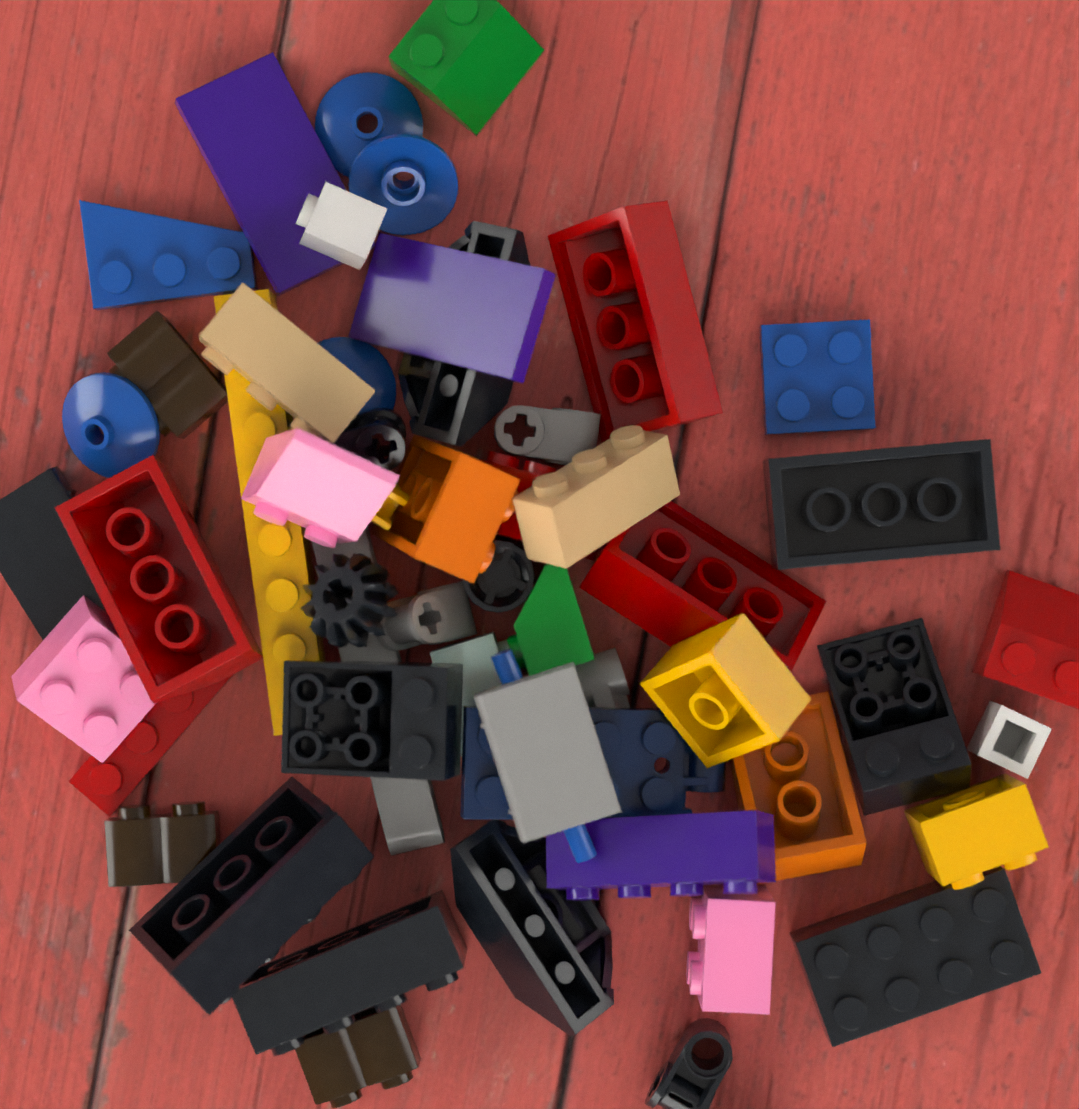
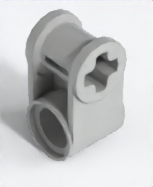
M525 405L512 406L504 410L497 418L494 426V438L498 446L506 453L544 459L548 463L567 465L572 462V457L577 453L593 449L597 446L601 415L563 408L545 409ZM516 415L524 416L525 425L534 428L533 437L524 438L521 446L512 445V435L504 433L503 430L504 424H512L516 419Z
M463 581L419 591L415 596L387 602L388 606L395 609L398 616L390 618L384 616L380 623L384 628L385 636H376V638L385 649L400 651L422 644L435 645L477 634L469 597L465 592Z

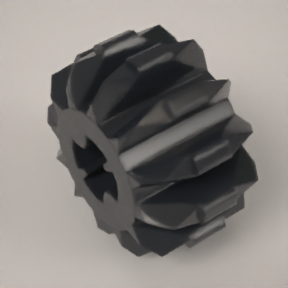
M354 553L351 558L343 554H333L330 568L322 564L314 565L319 579L316 584L302 585L305 592L312 595V599L301 607L306 616L313 618L309 627L313 633L322 638L327 637L330 644L339 648L346 647L349 642L358 648L367 647L369 633L377 637L385 636L384 628L380 623L383 617L398 616L395 609L387 605V602L399 593L394 585L386 582L390 575L388 570L378 563L373 564L371 558L361 553Z

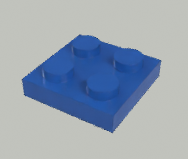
M870 319L772 324L759 327L765 435L876 428Z

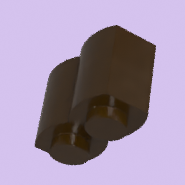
M159 311L153 313L107 353L116 364L109 372L128 379L140 388L152 404L158 419L160 433L165 437L173 432L177 437L185 439L228 402L226 387L171 322Z
M204 801L172 804L173 813L151 814L150 805L118 807V817H111L104 821L108 887L179 883L220 844L219 811H206Z
M401 1004L377 1013L373 1006L354 1015L356 1021L342 1030L325 1034L323 1028H319L303 1036L305 1043L295 1048L316 1105L330 1101L332 1108H338L361 1098L363 1095L360 1089L366 1086L381 1083L383 1089H390L402 1085L413 1078L412 1070L419 1067L421 1057Z

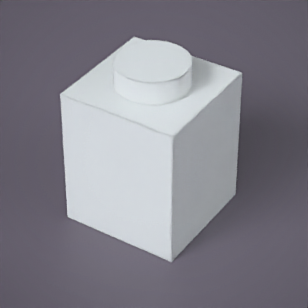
M325 182L319 197L308 194L296 224L306 228L299 244L360 270L367 259L387 208Z
M989 701L967 750L1028 779L1052 729L1001 704Z

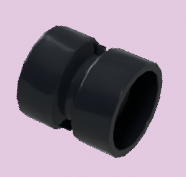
M497 540L493 541L495 543V552L488 568L483 573H478L474 584L464 579L463 584L465 592L473 603L484 610L500 613L513 610L526 600L532 591L535 573L532 561L527 559L526 552L512 542Z

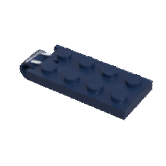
M463 706L460 816L463 819L513 820L512 815L508 813L510 807L485 730L480 727L482 721L477 706ZM588 707L621 812L603 818L692 814V809L685 807L686 791L705 793L725 791L726 761L706 768L659 708ZM664 757L665 767L661 771H656L654 768L655 761L658 758Z

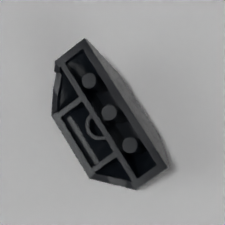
M472 221L464 230L465 235L448 247L530 266L524 234L516 229ZM407 353L403 354L398 371L404 403L411 417L409 424L412 434L462 447L507 405L514 383L512 380Z
M490 820L450 849L456 907L516 999L570 1036L579 1033L614 1004V989L611 988L613 970L611 930L591 900H566L565 890L547 888L545 837L521 842L516 827L506 825V822L500 820Z

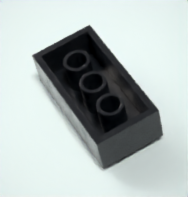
M991 439L763 460L772 569L782 570L1000 550Z
M291 776L133 925L129 931L208 1015H211L221 1004L232 999L239 987L261 965L271 961L278 954L281 946L303 925L313 921L320 913L321 908L338 891L352 883L360 875L362 868L374 856L337 812Z
M997 866L984 871L985 879L963 889L954 890L951 884L942 886L939 882L933 881L789 932L825 1035L832 1047L1041 974L1009 879L1003 867Z
M440 890L260 966L239 987L232 999L255 1054L257 1055L271 1049L273 1055L278 1056L304 1044L303 1036L314 1030L323 1028L325 1034H331L350 1026L356 1021L354 1015L369 1007L374 1006L377 1013L392 1009L407 1000L406 992L425 984L428 991H433L451 984L459 978L457 971L464 968L467 947L443 890Z

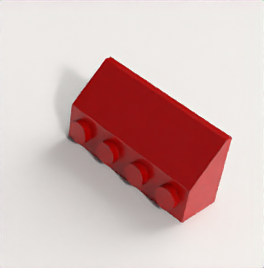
M668 200L623 206L548 235L593 412L601 415L599 425L601 442L603 443L610 439V434L613 431L625 426L635 425L642 427L644 431L657 432L723 413Z
M154 455L55 507L152 703L155 704L216 684L263 659V654L168 468Z
M673 501L668 502L608 541L579 585L580 589L670 647L744 613L790 672L793 670L827 602L781 571L772 569V565Z
M1007 570L971 672L1079 710V594Z

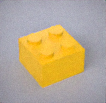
M744 613L672 645L640 683L706 768L780 740L811 701V698L797 682L793 674L786 668Z
M1006 773L972 785L968 789L956 791L904 810L926 872L942 886L951 884L954 890L963 889L985 879L983 872L997 866L1004 865L1005 870H1013L1029 865L1037 860L1035 852L1049 848L1026 784Z

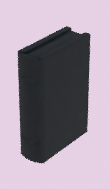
M59 467L46 470L0 499V573L42 640L48 636L83 595L106 611L55 509L56 506L75 497L77 492L72 490Z

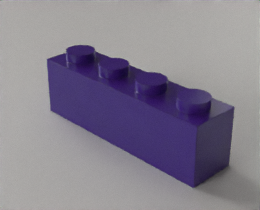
M757 810L600 818L585 823L597 855L581 863L576 862L563 831L546 836L547 888L565 890L566 900H599V890L618 889V898H651V887H670V896H703L704 885H723L724 894L758 893L757 883L776 882L774 815Z

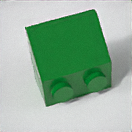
M433 0L388 57L394 71L475 136H478L542 56L544 49L496 0Z
M546 564L515 621L514 628L516 634L507 638L509 649H512L519 668H527L529 676L574 662L576 666L595 660L567 568Z

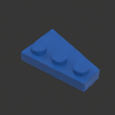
M79 200L93 309L104 310L234 293L242 282L251 290H258L253 249L244 232Z

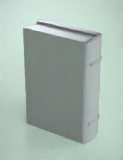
M574 662L474 694L482 721L480 727L485 730L510 807L508 813L513 817L521 842L535 840L621 812Z

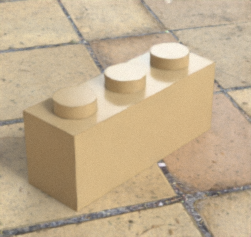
M243 282L199 335V341L206 346L201 355L225 375H228L232 369H235L251 382L245 390L260 404L270 411L278 404L295 418L289 425L292 429L299 428L331 444L336 441L375 392L371 386Z
M635 425L616 429L610 434V439L593 449L577 453L572 457L571 463L558 471L536 478L532 483V487L515 496L512 500L527 559L568 568L680 495L668 435L644 431L642 427Z

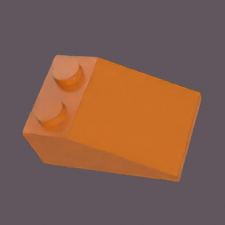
M414 434L397 472V475H399L398 485L403 492L408 494V502L405 507L399 504L390 518L392 526L389 530H384L374 524L370 533L420 561L474 584L478 573H483L493 559L495 552L493 540L501 522L507 521L515 510L512 498L518 495L516 488L520 479L461 452Z
M828 692L808 695L811 701L780 740L730 759L738 810H757L774 815L776 881L862 865L867 842Z

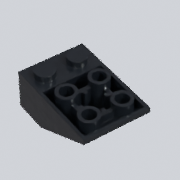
M922 618L817 646L848 767L864 816L970 788L971 761Z
M284 661L281 773L445 781L460 775L463 664L377 661Z

